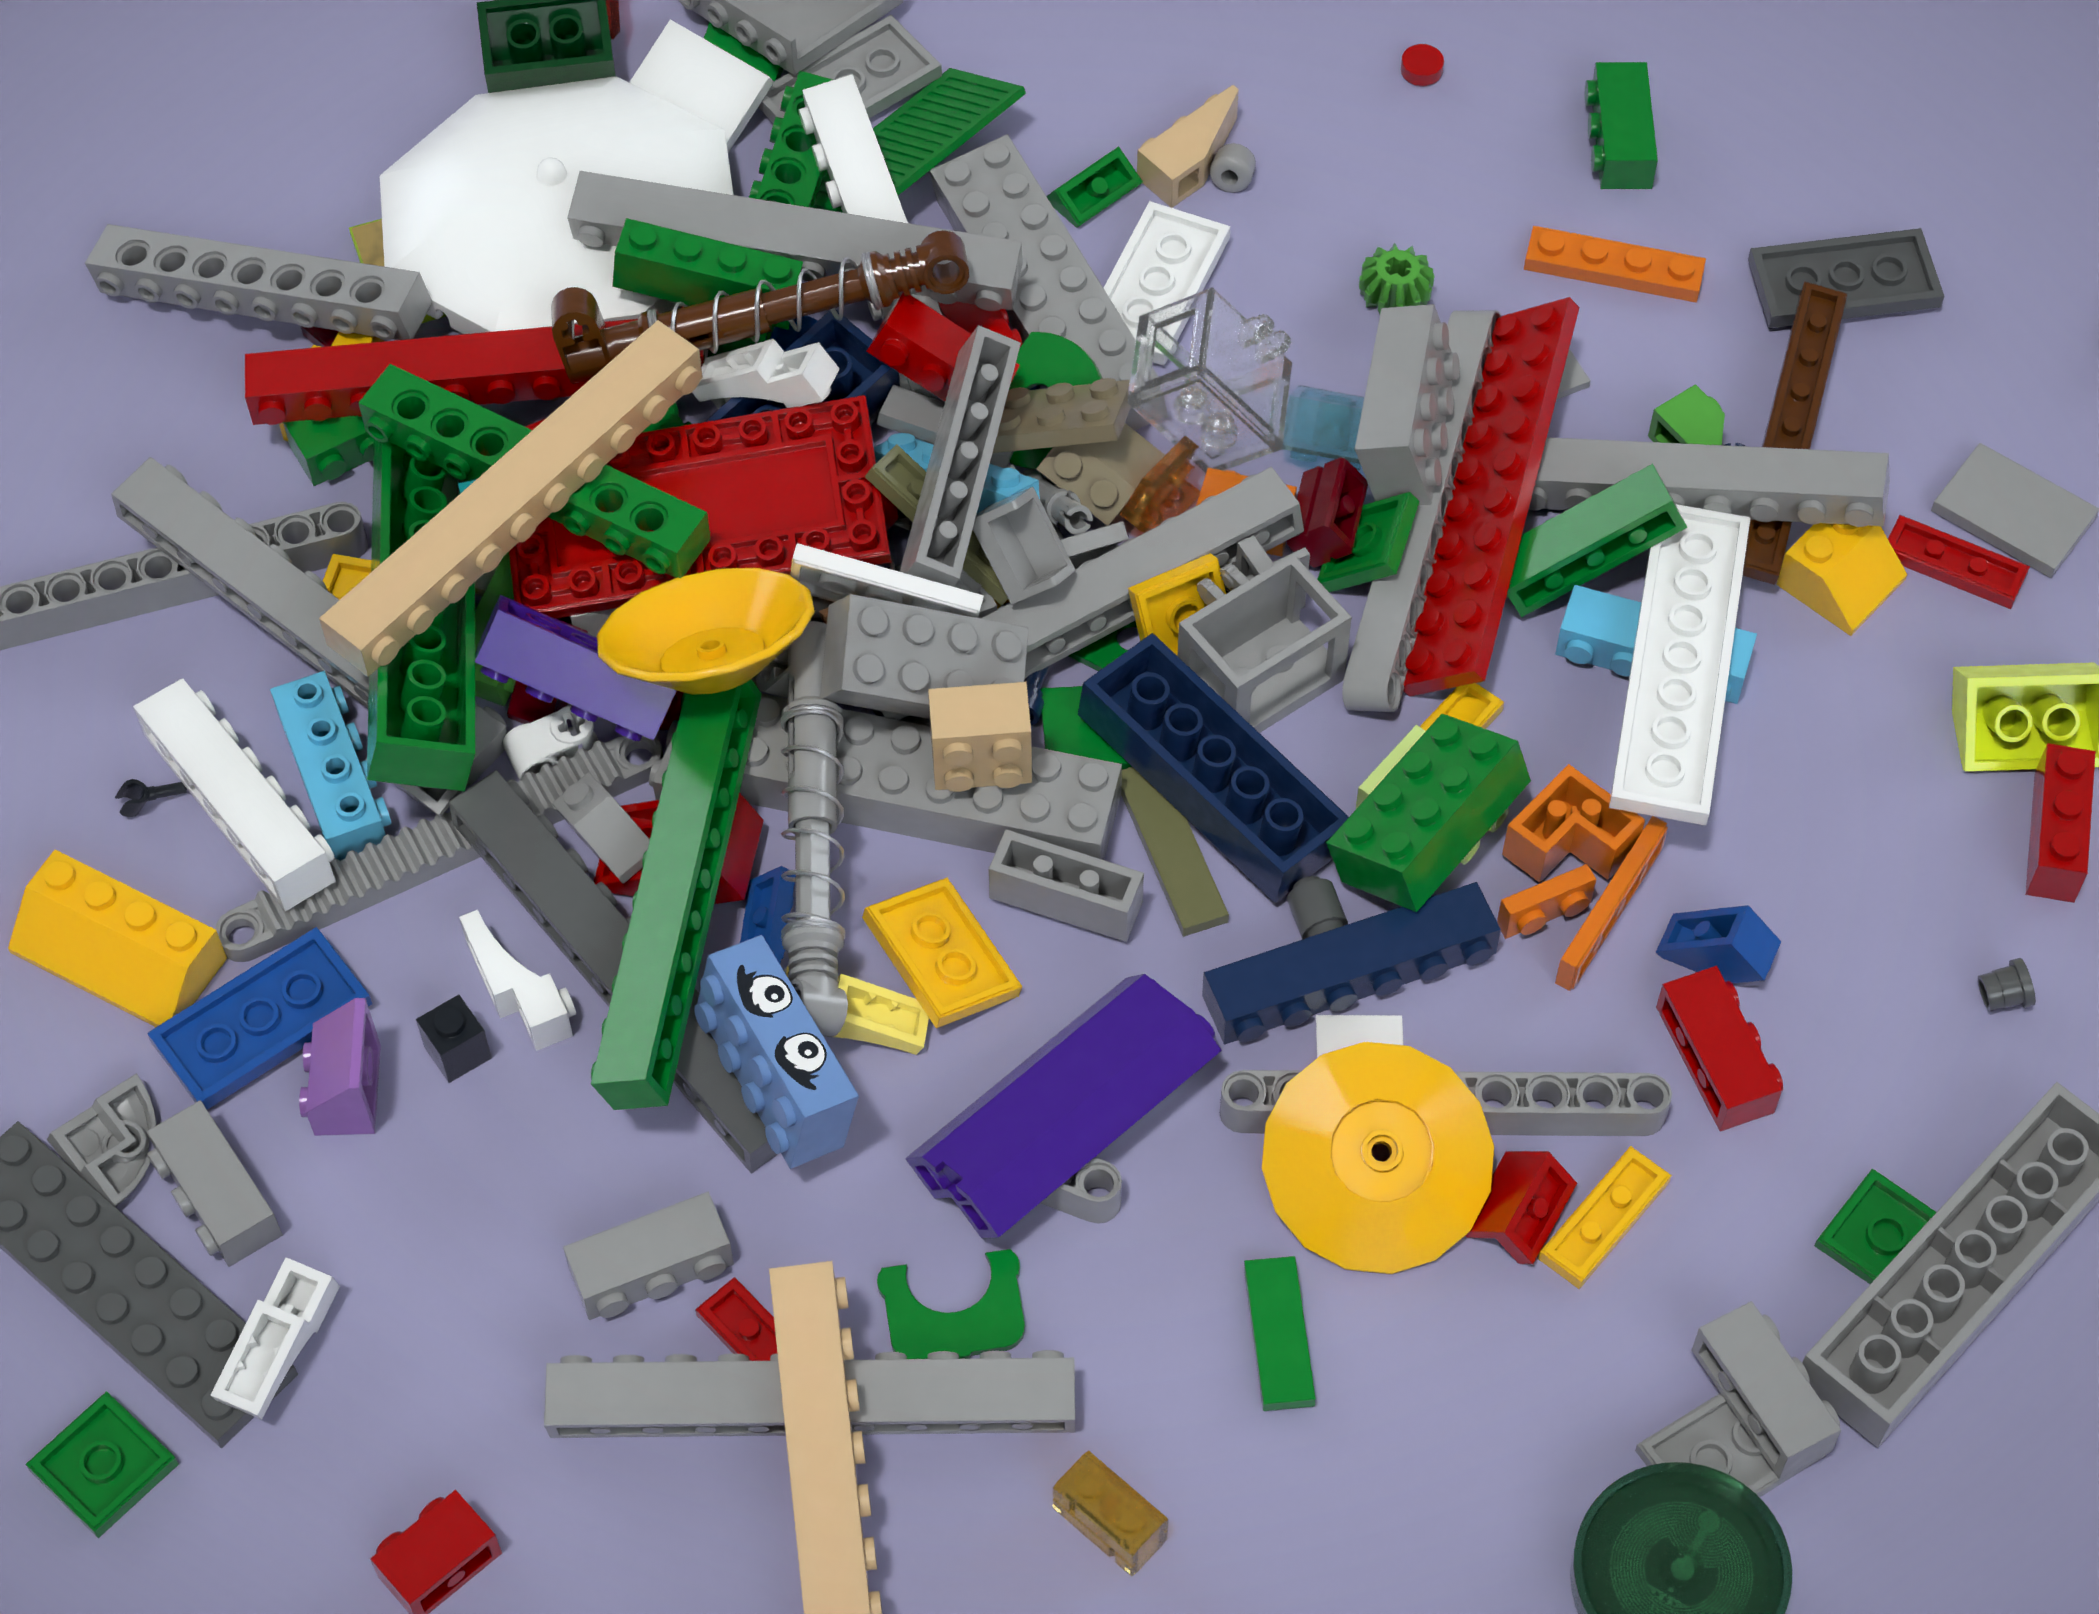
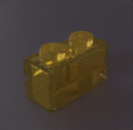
M1089 1450L1053 1486V1509L1108 1557L1115 1556V1563L1131 1577L1145 1565L1167 1540L1169 1519Z

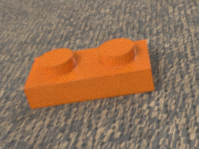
M1588 864L1501 899L1497 923L1505 939L1519 933L1523 935L1532 934L1552 919L1562 915L1571 917L1585 910L1592 901L1597 880Z

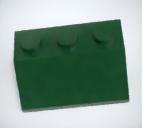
M493 0L476 2L488 93L616 76L606 0Z

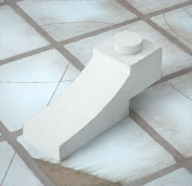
M771 339L707 357L701 367L703 378L692 393L700 402L726 397H748L784 403L787 408L801 407L820 403L829 395L831 391L830 386L839 371V367L819 342L784 352L778 343Z
M478 909L460 916L466 943L500 1019L519 1011L536 1051L573 1037L569 1018L576 1015V1010L566 987L557 990L550 973L540 977L517 962L493 937Z
M285 1257L264 1302L257 1300L210 1396L216 1401L262 1420L296 1357L312 1334L318 1332L340 1287L335 1279L330 1275Z

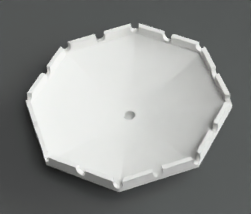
M617 76L475 95L380 175L384 267L420 272L432 299V304L427 314L435 319H439L444 312L449 319L450 327L463 334L551 327V304L553 298L559 291L570 287L586 289L594 296L604 322L638 319L642 312L653 310V308L657 309L660 314L669 312L677 302L612 287L614 256L617 246L603 244L600 247H592L573 239L567 217L579 171L734 195L725 130Z

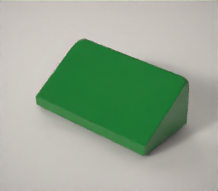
M1118 146L1046 197L1053 208L1077 228L1143 183V181Z

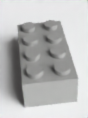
M1434 304L1381 308L1355 445V452L1375 501L1411 492L1420 501L1418 506L1431 505L1434 486L1441 484L1442 470L1439 457L1441 450H1446L1448 444V433L1445 423L1447 415H1451L1454 409V397L1451 388L1453 380H1458L1460 362L1458 354L1451 352L1448 326L1445 322H1440Z
M849 594L828 607L820 697L836 703L930 719L928 689L1024 682L1029 627Z

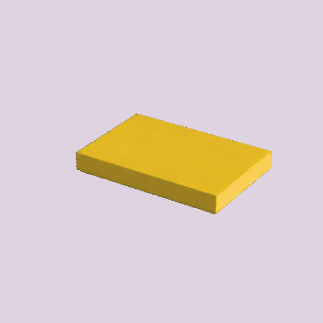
M948 877L865 907L862 916L863 920L935 1028L1019 997L1022 985Z

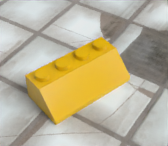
M54 849L25 887L8 946L11 954L154 1027L159 1026L194 1004L227 960L216 929Z

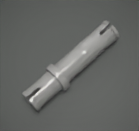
M1027 469L1021 473L1039 480L1040 501L1053 524L1064 526L1068 532L1075 535L1085 533L1091 527V525L1084 521V518L1093 521L1092 512L1086 506L1081 505L1080 499L1074 492L1059 488L1036 469Z

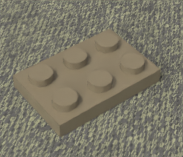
M1103 378L1092 384L1072 386L1070 383H1058L1050 386L1048 389L1029 391L1023 387L1010 389L993 453L1118 441L1135 398L1132 380L1116 381L1113 378Z

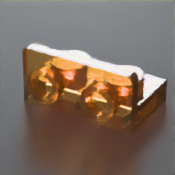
M1184 436L1141 479L1120 515L1139 531L1145 533L1159 526L1164 520L1186 512L1197 501L1200 490L1187 481L1195 469L1190 460L1199 446Z

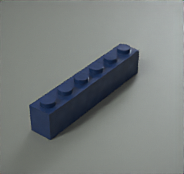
M1474 882L1430 897L1417 912L1405 907H1399L1206 971L1203 974L1202 997L1224 1045L1237 1040L1249 1042L1260 1037L1267 1030L1282 1025L1287 1027L1297 1026L1308 1020L1310 1016L1329 1009L1331 1011H1341L1352 1006L1357 1000L1374 994L1378 996L1389 995L1397 991L1404 984L1419 979L1424 981L1436 979L1442 976L1448 969L1466 963L1470 966L1481 964L1493 954H1496L1501 929L1478 883Z

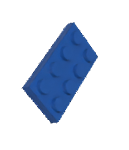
M315 927L147 1034L153 1046L196 1103L201 1100L205 1108L209 1109L303 1049L305 1042H312L314 1022L355 998H366L368 1007L372 1005L370 995L320 930Z

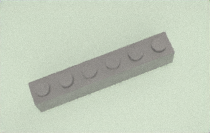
M978 325L959 350L900 572L952 587L960 579L1021 342Z

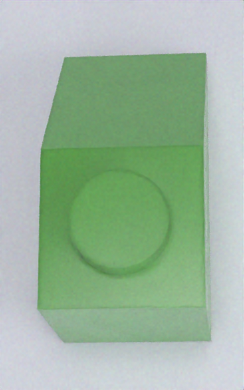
M1695 384L1653 410L1648 437L1653 442L1722 445L1725 413L1713 397L1707 396Z

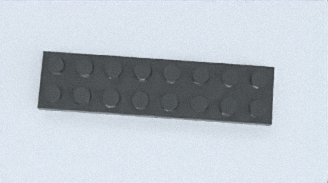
M17 1121L0 1136V1248L222 1449L254 1418V1416L216 1401L210 1396L246 1323ZM294 1365L288 1370L273 1399L298 1376Z

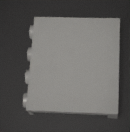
M679 0V2L686 9L692 10L710 21L713 26L721 28L738 39L743 45L749 46L762 54L771 63L779 65L795 75L799 70H803L902 4L903 0Z

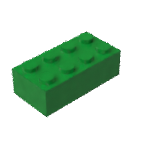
M1442 713L1326 842L1341 882L1417 912L1531 782L1518 740Z

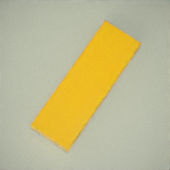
M1630 1146L1543 1247L1538 1259L1580 1289L1667 1187L1672 1175Z

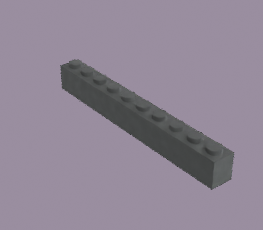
M495 770L449 801L453 825L609 1007L613 994L612 982L618 973L623 952L622 941L624 935L628 932L631 916L625 919L616 909V899L604 883L599 882L595 884L586 874L588 872L587 866L581 856L573 848L566 851L558 842V833L550 820L543 814L537 817L527 806L529 805V800L522 788L513 780L507 783L500 773ZM695 989L673 1083L752 1174L777 1154L771 1149L767 1141L765 1125L758 1113H752L747 1108L742 1097V1086L733 1072L728 1073L723 1067L718 1055V1045L711 1033H705L697 1022L694 1008L698 1002L699 992Z

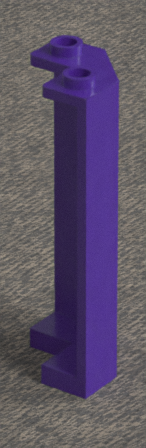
M1146 974L1127 977L905 1159L934 1199L952 1198L981 1238H998L1222 1050L1214 1040L1215 1031L1203 1016L1196 1014L1190 1007Z

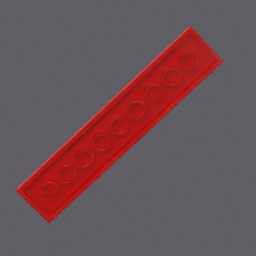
M1570 297L1506 314L1496 319L1492 333L1493 347H1490L1492 352L1487 354L1482 371L1484 382H1481L1482 388L1478 389L1472 409L1475 415L1472 418L1473 424L1469 425L1463 442V449L1465 450V453L1462 454L1463 461L1458 463L1453 480L1456 488L1452 490L1453 499L1448 501L1443 521L1446 523V526H1442L1443 536L1438 539L1435 548L1434 559L1437 561L1432 564L1433 574L1426 583L1424 596H1427V599L1423 605V612L1416 620L1414 632H1417L1414 648L1407 656L1405 662L1408 671L1403 691L1409 697L1483 682L1486 679L1580 308Z

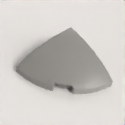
M137 1073L95 1099L92 1107L50 1132L47 1141L65 1163L115 1207L133 1192L150 1164V1159L147 1156L150 1138L147 1131L156 1126V1118L150 1096Z

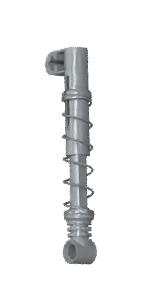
M811 621L798 639L756 675V685L762 692L788 698V705L782 710L781 728L788 734V746L781 750V753L788 757V787L783 789L781 794L788 798L789 829L784 830L781 835L785 839L795 840V870L786 871L781 877L786 881L796 882V912L787 913L781 917L783 922L788 923L781 930L782 946L789 956L788 979L822 1035L834 1037L841 1031L848 1009L847 995L843 989L838 988L837 958L838 953L844 947L845 929L837 922L832 921L830 917L842 906L845 900L844 890L837 882L830 878V873L837 869L845 858L842 846L830 836V834L835 832L844 817V808L837 800V784L840 783L844 771L842 764L836 758V744L840 742L844 733L841 708L836 702L820 697L827 624ZM837 766H838V769H839L838 778H837ZM837 806H838V808H839V817H838V819H837ZM787 833H793L795 836L787 835ZM830 841L837 846L840 855L837 864L831 869ZM796 874V878H795V877H787V875ZM830 883L835 885L840 893V900L831 911ZM796 917V920L787 919V918Z

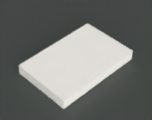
M670 19L629 83L724 129L729 153L774 81L761 71Z

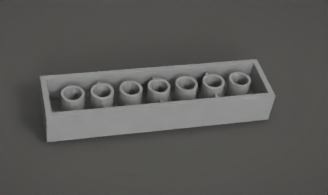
M1006 134L931 169L930 175L937 203L954 231L1022 241L1023 265L1013 311L1006 310L1009 322L1013 329L1018 330L1022 343H1024L1031 332H1046L1062 336L1085 350L1095 362L1102 378H1113L1116 381L1132 380L1135 398L1125 423L1133 430H1137L1167 416L1168 411L1163 383L1009 135Z
M762 693L740 793L751 805L788 812V798L781 794V791L788 787V757L781 753V750L788 746V734L781 728L782 710L788 705V698ZM841 709L844 734L840 742L836 744V758L842 764L844 771L840 783L837 784V800L844 808V817L841 823L996 853L1003 834L1007 829L1104 860L1121 797L1122 764L1031 746L1032 783L1020 784L1013 788H1001L998 786L973 787L962 792H953L948 789L935 790L930 726ZM837 766V778H838L839 769H838V766ZM837 806V819H838V817H839V808H838V806Z
M2056 1082L1805 1355L1802 1364L1808 1372L1810 1385L1820 1400L1828 1401L1838 1416L1877 1448L2099 1202V1113Z

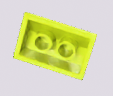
M2089 662L1953 667L1952 716L1962 769L1965 772L2037 769L2047 743L2096 751L2095 767H2099V665Z

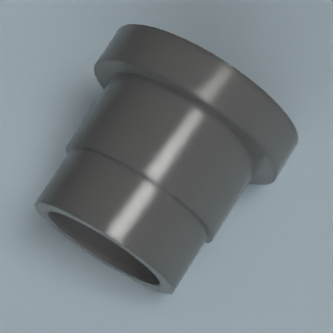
M2022 958L2010 960L2009 966L1978 976L1980 994L1988 1011L2018 1004L2026 1008L2036 1003L2032 979Z

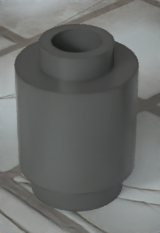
M1309 876L1294 884L1293 890L1287 896V902L1302 939L1348 925V920L1333 883L1330 880Z

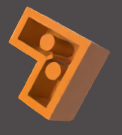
M1568 764L1508 824L1502 855L1539 883L1569 852L1609 880L1619 869L1642 833L1645 819L1635 812L1609 808L1611 794Z

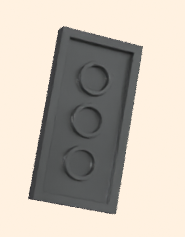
M1921 228L1751 248L1748 257L1769 328L1792 325L1804 282L1847 293L1842 319L1940 308L1945 297Z

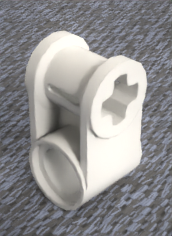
M567 706L534 722L522 724L510 730L503 738L502 745L519 781L523 779L526 772L539 773L544 764L557 765L559 758L562 756H566L569 759L574 757L580 744H582L583 749L586 751L592 749L594 742L598 741V737L593 731V722L575 715L570 711L571 706ZM567 719L571 720L572 727L570 728L567 726Z

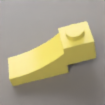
M788 966L784 969V972L787 975V977L789 972ZM844 974L838 976V988L843 989L847 995L848 1009L845 1023L841 1031L834 1037L879 1044L915 1055L924 1048L929 1017L917 999Z

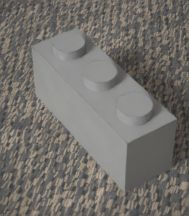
M1007 829L988 869L990 899L1125 942L1128 940L1143 903V872Z
M201 1100L147 1131L154 1147L152 1151L147 1153L148 1158L161 1179L171 1175L178 1186L171 1191V1194L184 1216L188 1217L193 1213L197 1216L202 1226L196 1228L195 1232L210 1256L219 1251L228 1267L283 1236L271 1208Z
M709 1191L563 1246L569 1271L589 1320L599 1316L603 1318L616 1316L624 1312L630 1304L648 1297L651 1299L663 1298L673 1293L682 1284L695 1279L709 1280L723 1273L727 1267L734 1265L730 1241Z
M1750 1301L1698 1329L1692 1352L1779 1479L1832 1452L1841 1432L1838 1415L1832 1405L1826 1400L1821 1401L1813 1390L1806 1368L1798 1358H1791L1780 1342L1779 1331L1769 1316L1761 1315L1754 1303Z

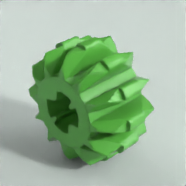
M1395 243L1390 248V251L1377 247L1373 257L1365 258V262L1362 264V275L1359 277L1360 294L1364 295L1366 307L1378 306L1380 314L1381 308L1427 305L1431 298V287L1434 285L1435 277L1433 268L1428 267L1427 255L1415 256L1413 245L1405 251L1399 250Z

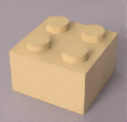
M1026 682L928 689L935 790L948 789L953 792H962L973 787L998 786L1001 788H1013L1020 784L1032 783L1031 724Z

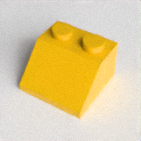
M1819 523L1813 524L1785 553L1776 585L1852 636L1906 580L1907 573L1881 526L1867 525L1856 527L1849 524Z

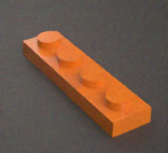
M1533 226L1524 270L1697 303L1706 258Z

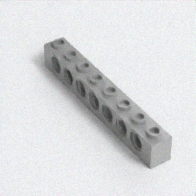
M107 224L85 262L100 293H105L109 296L138 298L151 303L163 302L181 305L189 309L213 310L226 315L238 314L256 317L264 321L288 322L307 328L319 327L337 330L345 334L369 335L383 340L413 339L432 304V299L420 272L111 224Z

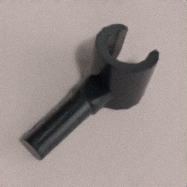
M130 779L121 786L115 798L126 797L132 799L124 803L120 814L125 817H134L139 814L147 801L187 793V788L182 782L147 787L139 780Z

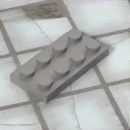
M889 15L849 38L801 71L833 80L853 74L868 117L871 118L942 76V65L892 15ZM788 73L774 81L758 106L772 123H774L776 117H784L785 112L780 111L786 86L794 87L798 73L795 75Z

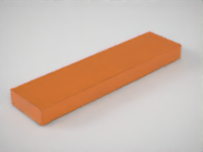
M1654 816L1650 818L1560 959L1555 984L1568 991L1576 987L1661 853L1668 830L1666 822Z

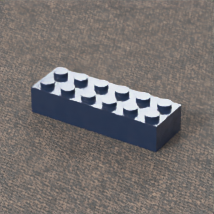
M1153 633L1083 682L1078 715L1274 903L1291 892L1296 882L1313 875L1332 860L1326 842L1349 816Z

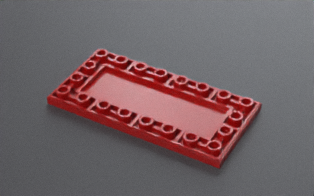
M866 395L642 432L635 438L634 443L627 451L618 453L606 464L707 512L711 540L684 576L726 568H761L790 575L792 558L797 543L873 565L892 562L881 492L865 478V475L876 464ZM548 517L536 526L534 533L526 541L517 543L509 551L514 601L554 619L619 608L640 592L675 579V577L666 573L658 574L651 571L643 562L626 554H615L607 549L603 543L586 535H575L567 530L563 524Z

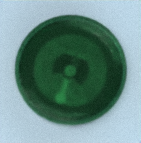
M1669 1462L1636 1469L1613 1482L1595 1499L1586 1512L1576 1537L1571 1559L1570 1581L1574 1604L1578 1614H1785L1792 1588V1562L1788 1543L1780 1524L1768 1506L1750 1488L1734 1477L1707 1466L1693 1463Z

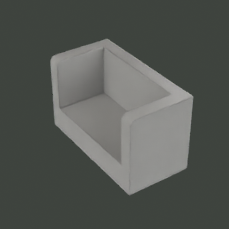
M1033 486L986 507L976 515L973 531L1011 605L1055 587L1076 571Z

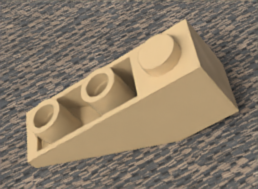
M1231 85L1220 94L1212 95L1206 100L1204 105L1188 116L1180 117L1174 122L1172 127L1156 138L1148 139L1138 149L1137 174L1142 179L1143 184L1169 207L1173 208L1204 186L1210 174V167L1218 149L1224 146L1237 119L1239 89L1234 85Z

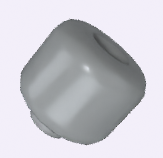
M1231 143L1222 146L1215 154L1210 167L1212 182L1225 192H1241L1248 187L1252 180L1256 166L1255 157L1247 147L1241 144Z

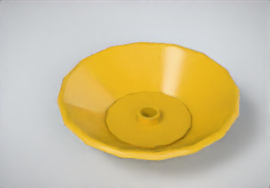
M761 568L715 569L682 576L681 578L677 577L640 592L610 614L597 633L598 657L619 675L689 694H713L727 691L748 682L802 635L815 613L811 591L791 575Z
M1362 1042L1320 1055L1286 1083L1265 1123L1261 1169L1275 1213L1304 1248L1345 1270L1394 1274L1436 1261L1471 1231L1491 1192L1494 1143L1481 1103L1451 1067L1411 1046ZM1376 1144L1386 1145L1390 1150V1158L1383 1162L1375 1160L1371 1153L1372 1147Z

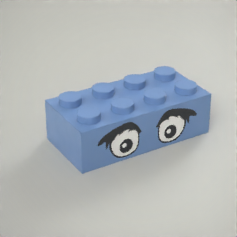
M760 935L708 955L704 975L700 981L701 989L698 1002L694 1008L695 1016L700 1028L705 1033L710 1032L718 1045V1055L725 1070L728 1073L733 1072L742 1086V1097L747 1108L752 1113L757 1112L765 1125L766 1138L771 1149L776 1154L781 1153L789 1168L792 1169L843 1148L859 1095L764 937Z

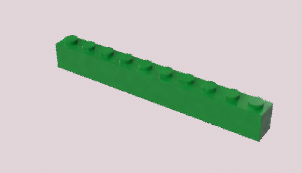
M752 679L727 691L713 694L684 693L681 698V713L677 730L672 735V750L668 767L662 776L661 796L658 808L652 818L653 829L648 849L645 851L642 859L643 870L638 891L633 896V911L628 932L624 935L622 941V957L618 973L612 982L613 994L607 1018L602 1023V1039L597 1060L593 1063L591 1069V1085L613 1110L668 1106L762 696V693Z

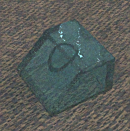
M1298 385L1289 396L1280 449L1291 451L1290 458L1306 462H1316L1317 456L1331 459L1342 457L1347 459L1357 470H1361V464L1355 452V445L1364 397Z

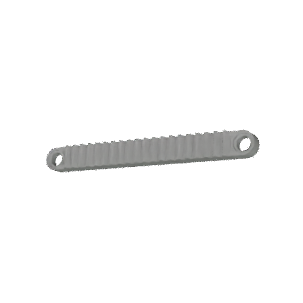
M623 735L606 743L598 740L594 742L592 749L586 751L580 748L574 757L569 759L566 756H562L559 758L557 765L544 764L539 773L526 772L521 781L515 782L526 794L529 800V805L527 806L537 817L541 814L545 815L552 824L564 820V818L552 803L569 786L576 783L589 772L612 797H615L649 782L652 765L657 758L663 759V751L657 737H655L654 741L642 736L641 741H635ZM635 749H646L652 753L651 759L645 764L634 765L626 760L627 755ZM445 812L441 817L436 814L435 818L431 821L424 818L419 820L417 827L413 829L407 826L401 828L399 835L395 837L389 834L385 835L380 844L367 843L362 852L357 853L351 850L347 853L344 860H332L329 863L336 882L286 912L271 893L262 890L257 893L254 900L222 915L216 923L215 929L228 959L235 962L250 961L293 942L315 927L319 930L478 859L480 856L453 825L451 812ZM249 926L255 930L251 940L246 943L234 944L228 940L229 934L237 927Z

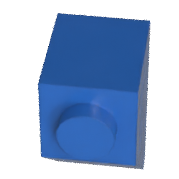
M1749 905L1673 913L1656 953L1665 960L1695 972L1717 966L1724 980L1732 983L1765 981L1782 941Z

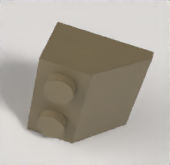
M1124 423L1118 441L1053 447L1036 469L1059 488L1074 492L1080 499L1081 505L1086 506L1095 517L1108 526L1121 520L1169 458Z

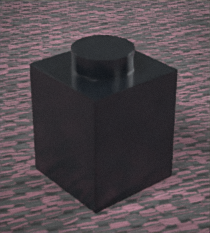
M459 994L416 1019L424 1048L448 1083L492 1059L484 1029Z

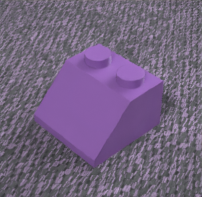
M355 998L314 1022L312 1042L304 1043L303 1067L305 1072H309L308 1087H301L299 1108L301 1117H308L314 1136L375 1134L381 1044L366 998Z

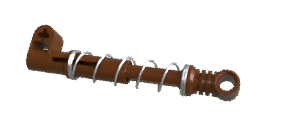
M946 230L935 231L929 234L922 241L921 245L916 246L917 252L914 253L911 247L905 249V255H901L900 250L895 251L894 258L891 259L889 253L884 255L877 251L867 252L866 254L862 253L859 267L853 260L846 257L840 265L838 274L817 279L811 271L805 268L801 270L798 276L797 285L776 290L768 281L760 280L757 287L752 290L729 295L723 290L718 291L714 300L687 306L683 302H677L672 311L661 314L657 309L653 308V310L642 312L638 320L606 328L594 296L586 289L570 287L559 291L551 304L553 339L572 384L587 381L594 377L657 320L693 344L699 351L709 348L715 354L718 346L738 340L751 338L757 343L761 334L772 332L773 324L789 321L793 329L799 332L802 325V317L818 312L831 310L834 317L840 321L843 318L844 306L867 300L879 311L880 308L884 309L891 306L894 299L900 298L899 292L903 291L905 296L911 295V289L915 288L916 293H920L924 285H926L927 290L940 294L957 292L966 285L969 279V266L965 245L961 237L954 232ZM945 260L951 261L947 264H937ZM845 263H851L854 269L844 272ZM804 273H807L813 280L802 283V276ZM766 284L771 291L763 293L761 285ZM837 307H839V315L835 310ZM797 318V326L793 319ZM574 320L577 321L579 326H582V335L575 336Z

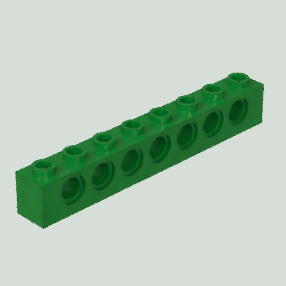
M799 70L794 87L786 86L780 111L785 112L783 118L776 117L774 120L770 142L775 144L772 150L764 149L759 167V174L764 176L762 182L754 180L749 198L814 208L826 170L819 171L812 146L818 143L814 133L806 135L798 109L805 107L802 90L832 81L833 79ZM772 332L761 334L757 343L770 340ZM751 338L738 340L718 346L715 354L708 348L707 357L757 343Z
M392 364L388 365L358 403L365 431L372 438L382 443L388 441L401 447L417 460H428L439 465L450 475L460 480L465 478L470 481L478 479L532 431ZM608 465L603 466L600 474L593 481L584 483L574 492L561 510L552 512L548 516V518L563 524L567 530L575 535H586L603 543L607 549L615 554H626L643 562L647 568L655 573H666L675 578H681L687 573L711 540L706 511Z

